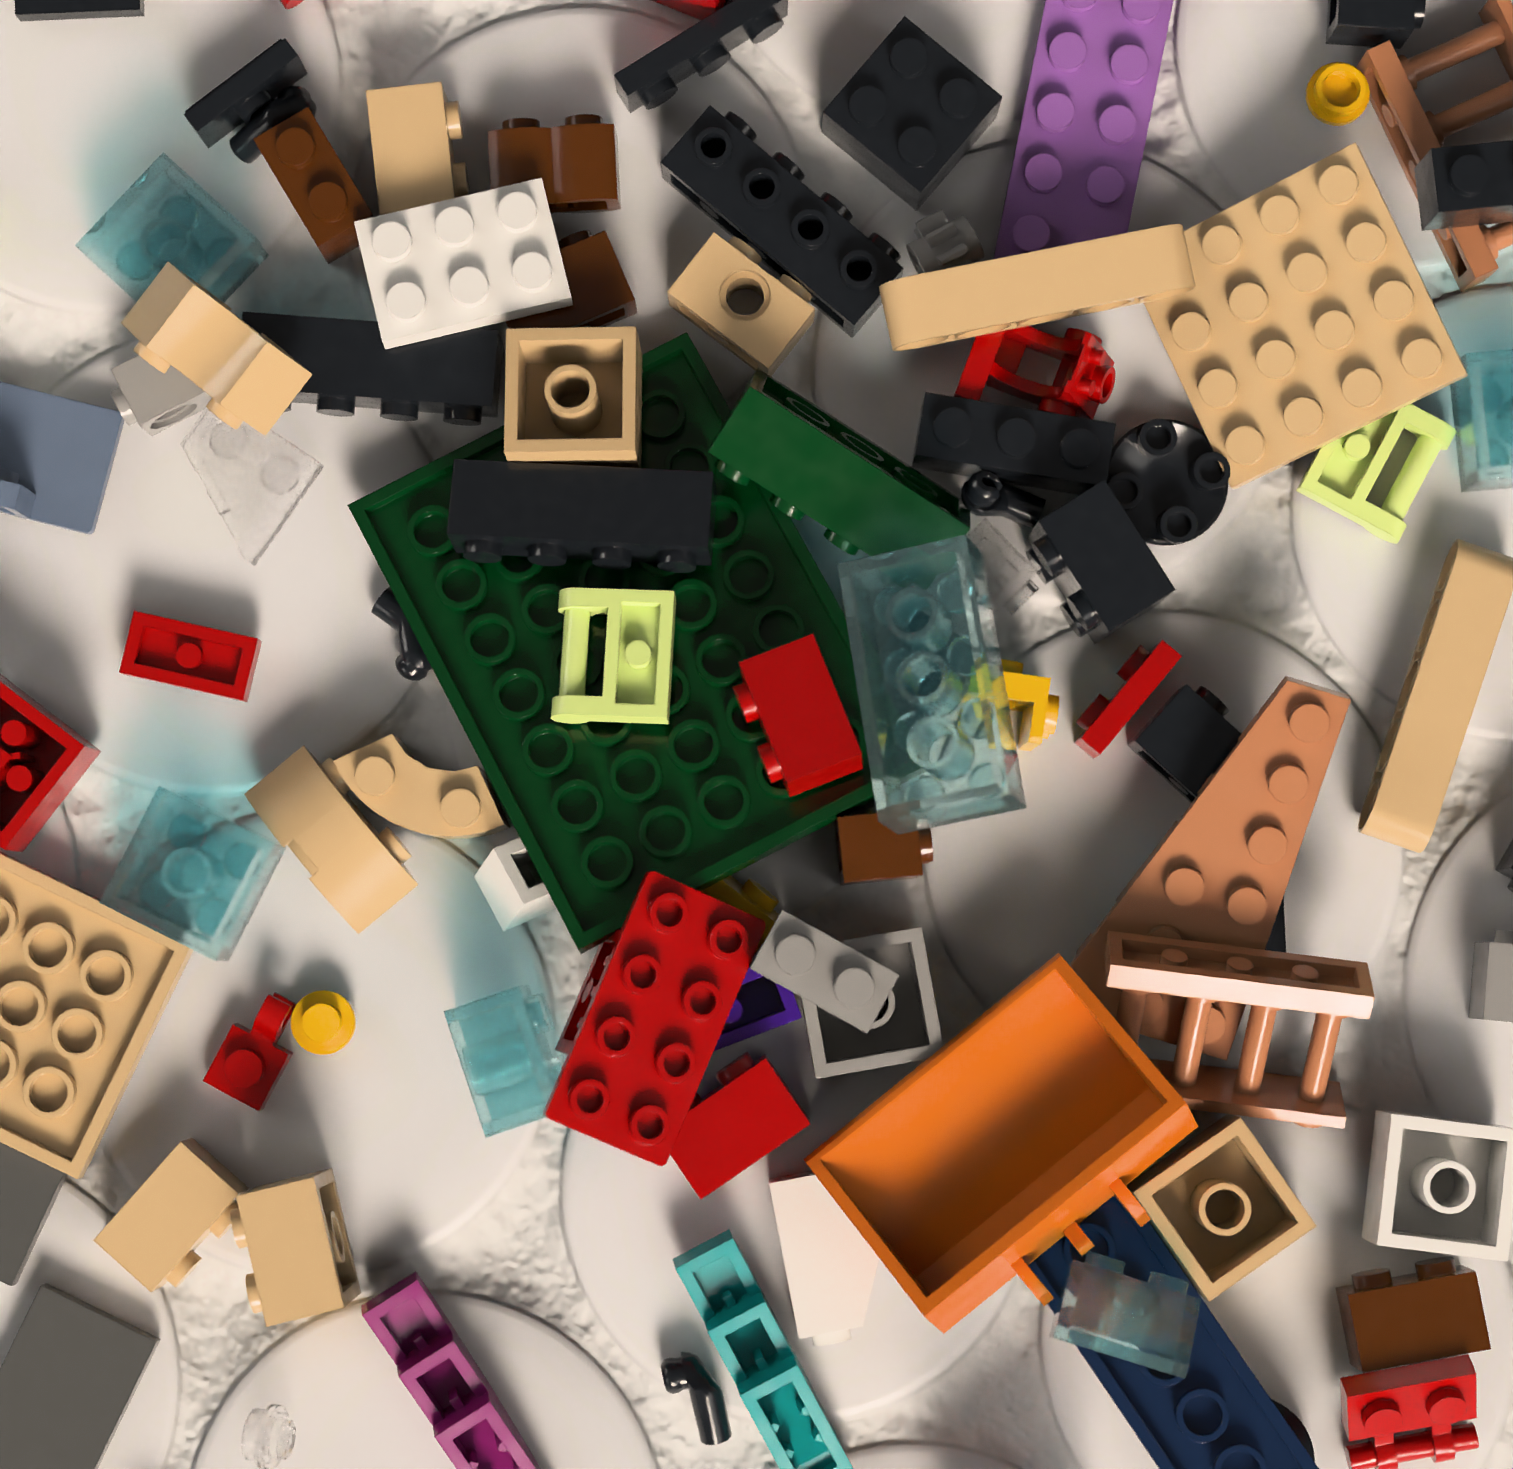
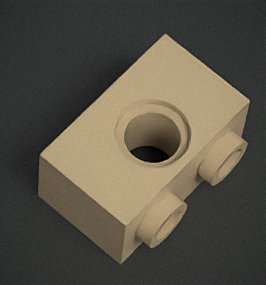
M713 232L667 291L669 306L756 371L759 368L772 376L813 324L815 308L809 304L812 296L791 277L782 274L777 280L758 266L762 258L741 239L732 236L727 242ZM751 289L761 296L763 304L757 312L751 315H740L730 309L727 301L735 291Z

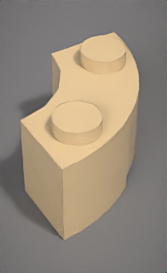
M167 261L121 322L139 340L133 349L134 352L164 374L170 366H173L211 397L206 408L230 427L237 430L243 422H246L266 436L312 376V373L265 334H259L230 311L231 308Z
M393 734L333 760L343 780L365 805L388 821L408 830L444 839H470L496 834L510 828L486 772L479 766L457 771L429 768L417 761L403 741Z
M303 745L244 795L281 846L285 847L288 845L303 866L312 875L309 880L359 934L418 885L404 865V862L411 858L412 855L389 827L378 833L347 795V792L351 789L341 777L333 759L329 757L321 764Z

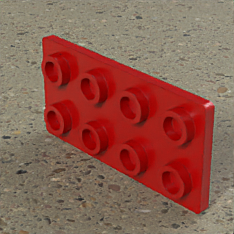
M656 871L646 872L621 930H616L607 941L599 945L555 1050L567 1055L544 1108V1116L547 1119L650 1163L664 1166L669 1159L766 928L765 921Z

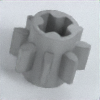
M943 209L916 222L917 228L914 229V232L918 239L906 245L908 255L917 274L972 264L985 256L980 240L967 218L962 215L949 222Z

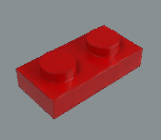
M134 611L119 673L248 702L262 641L254 637Z
M1164 640L1157 643L1150 652L1140 644L1117 671L1116 674L1125 682L1110 700L1099 693L1075 723L1083 728L1084 731L1074 743L1093 759L1099 756L1180 660L1182 655Z

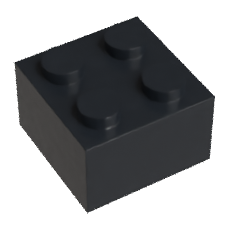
M904 16L825 108L822 115L821 132L917 211L997 118L1002 96Z
M1105 479L1039 520L1027 538L1032 546L1031 549L1026 551V556L1031 566L1045 584L1054 580L1066 599V602L1060 605V609L1068 624L1079 637L1088 633L1094 644L1154 608L1176 590Z

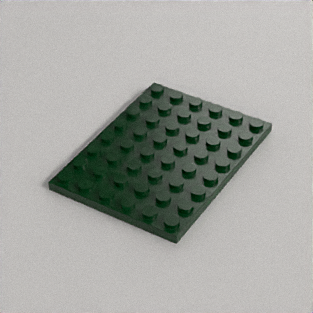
M687 332L642 354L641 468L714 472L717 503L712 566L696 565V570L693 572L672 573L659 569L657 563L631 562L630 568L611 570L593 565L592 560L567 559L566 564L562 566H541L529 562L526 556L502 555L500 562L479 563L465 559L463 553H456L447 535L454 459L507 462L504 454V425L348 504L354 519L580 954L607 941L616 930H621L646 872L656 871L693 889L702 891L836 821L837 817H843L929 772V765L791 517L777 509L769 501L772 493L753 480H750L747 486L741 485L725 476L714 466L718 458L710 454L708 450L731 410ZM577 587L675 592L676 610L669 724L594 721L569 724L551 719L552 698L559 696L564 625V615L558 612L560 590ZM604 614L590 616L585 696H602L607 630V615ZM813 634L861 749L863 769L789 797L782 779L770 783L757 750V746L767 743L759 720L746 723L733 686L743 683L739 662Z

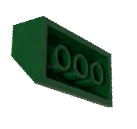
M759 368L756 369L708 450L710 454L718 458L714 466L725 476L744 486H747L749 481L753 480L772 493L769 501L777 509L799 521L806 514L827 528L823 535L833 545L851 555H856L859 549L881 562L877 569L885 578L906 590H910L912 585L915 584L928 592L971 528L970 511L965 508L961 498Z

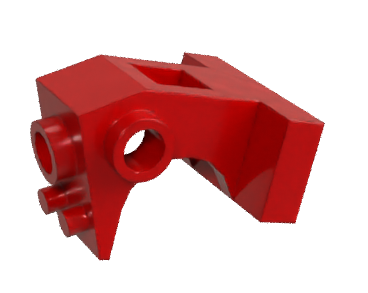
M1031 326L976 336L954 397L979 401L986 385L1037 404L1038 411L1093 420L1099 403H1106L1112 393L1116 376L1115 368L1113 367L1114 361L1101 346L1102 339L1077 328H1067L1064 338L1045 333ZM1026 348L1061 360L1052 386L1040 384L1016 375Z

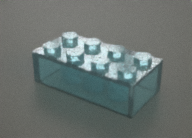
M961 535L837 564L878 822L896 834H903L1027 808L984 557L980 550L967 535Z

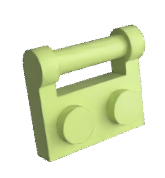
M1409 404L1319 448L1296 491L1358 523L1376 537L1397 544L1407 527L1406 523L1403 522L1406 513L1440 449L1448 450L1456 430L1445 421L1413 404ZM1404 428L1414 433L1417 440L1384 503L1379 508L1366 501V498Z
M577 587L564 588L559 591L558 612L564 615L559 696L552 698V720L569 724H581L589 721L669 724L676 610L674 591ZM604 614L607 615L603 693L602 696H585L590 616Z

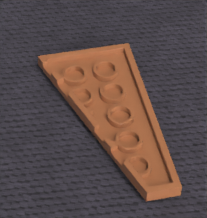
M1285 676L1239 736L1238 743L1214 774L1211 773L1199 789L1197 797L1182 817L1174 822L1117 897L1115 905L1093 934H1089L1076 951V956L1069 965L1115 1019L1121 989L1106 986L1104 950L1108 931L1265 950L1351 702L1348 694ZM1160 993L1148 994L1140 1034L1177 1045L1186 997ZM1225 1001L1212 1003L1202 1050L1203 1054L1227 1061L1246 1004Z

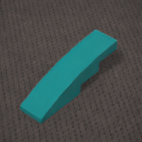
M730 1229L673 1258L674 1267L700 1313L711 1340L732 1376L743 1403L779 1469H854Z

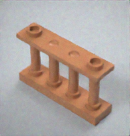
M1488 0L1478 13L1484 25L1407 59L1404 55L1397 56L1389 40L1367 50L1356 66L1367 79L1370 89L1369 100L1417 201L1414 168L1431 148H1440L1444 145V138L1513 108V5L1510 0ZM1495 47L1510 78L1509 82L1436 115L1430 111L1424 112L1414 91L1417 89V82ZM1513 222L1498 223L1489 228L1486 225L1432 230L1461 292L1484 282L1499 268L1495 261L1498 258V251L1513 245Z
M1108 931L1104 950L1106 986L1121 989L1116 1020L1137 1045L1148 994L1160 993L1186 997L1174 1061L1149 1059L1185 1100L1190 1110L1287 1121L1306 1128H1318L1321 1126L1345 1127L1347 1117L1340 1082L1329 1081L1328 1079L1342 1019L1347 1017L1370 1019L1375 995L1367 962ZM1216 1001L1251 1005L1238 1069L1200 1065L1211 1006ZM1281 1009L1316 1013L1302 1077L1264 1073L1276 1014Z

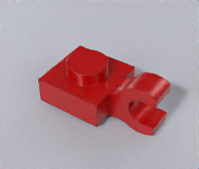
M274 992L273 996L268 994L255 1018L252 1030L240 1023H235L231 1026L203 1082L257 1111L264 1109L293 1055V1052L278 1045L277 1042L289 1023L297 1003L277 992Z

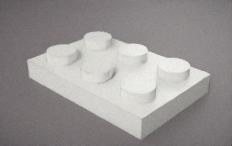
M542 178L354 221L385 350L573 305Z

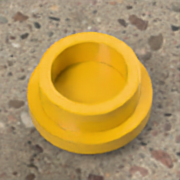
M1332 62L1320 67L1312 75L1306 87V103L1310 112L1319 121L1332 126L1347 125L1359 118L1366 109L1370 97L1369 84L1363 73L1353 65L1344 62Z
M328 990L315 991L304 996L296 1004L291 1016V1030L297 1043L308 1052L319 1055L335 1053L344 1048L353 1037L356 1028L355 1012L349 1001L342 995Z

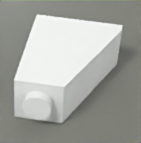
M812 1170L770 1178L769 1187L798 1337L801 1339L812 1336L814 1346L847 1341L852 1338L850 1329L862 1327L864 1324L879 1257Z

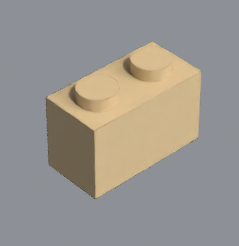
M442 82L366 90L379 214H389L470 195L466 163H455L452 141L463 139L459 101L448 102Z
M190 1138L180 1141L93 1241L150 1292L164 1286L167 1281L176 1288L202 1260L195 1250L211 1232L219 1239L232 1227L230 1213L232 1209L238 1208L236 1196L248 1191L249 1188L195 1139Z

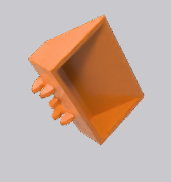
M1057 953L805 1157L804 1161L923 1316L944 1334L1017 1274L1043 1306L1047 1305L1054 1297L1033 1272L1029 1264L1063 1236L1068 1238L1081 1256L1087 1253L1095 1245L1078 1224L1111 1197L1115 1196L1140 1227L1150 1221L1151 1218L1147 1215L1146 1210L1126 1185L1199 1126L1185 1100L1065 959Z

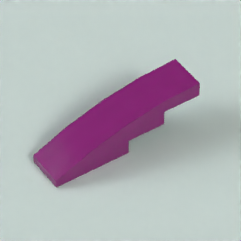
M416 1271L361 1305L363 1318L397 1365L398 1377L432 1424L435 1439L456 1469H541L486 1377Z

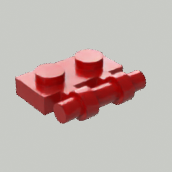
M1469 1354L1340 1378L1342 1424L1348 1441L1368 1438V1442L1345 1446V1456L1349 1469H1398V1463L1431 1457L1434 1463L1454 1460L1455 1452L1479 1448L1477 1431L1472 1422L1451 1426V1424L1458 1421L1477 1418L1476 1371ZM1425 1428V1431L1394 1437V1433Z

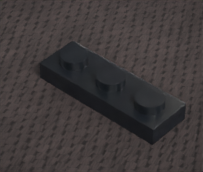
M733 0L614 74L617 94L630 113L643 105L647 110L660 106L677 92L676 84L697 72L700 77L707 76L722 67L731 58L729 51L749 39L753 44H757L774 35L784 25L782 19L788 15V0Z

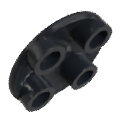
M1153 419L1134 427L1116 442L1111 452L1107 484L1146 543L1161 546L1178 545L1203 534L1219 517L1227 498L1230 465L1222 454L1213 451L1206 434L1200 429L1178 420ZM1219 462L1222 464V466H1223V468H1224V472H1223V470H1222V468H1221Z

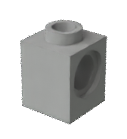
M139 355L111 369L119 385V388L111 391V396L121 416L128 426L138 422L139 426L151 436L206 409V405L211 399L206 392L173 366H170L164 374Z

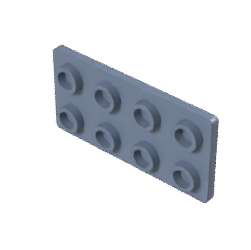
M0 382V512L88 535L94 533L125 421L120 412Z

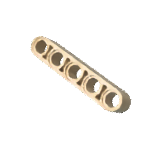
M1182 224L1159 226L907 276L879 286L893 351L911 350L1165 299L1187 293L1196 288Z
M1456 539L1451 546L1443 564L1362 807L1358 823V831L1360 833L1421 853L1427 846L1435 828L1513 592L1512 557L1460 539Z

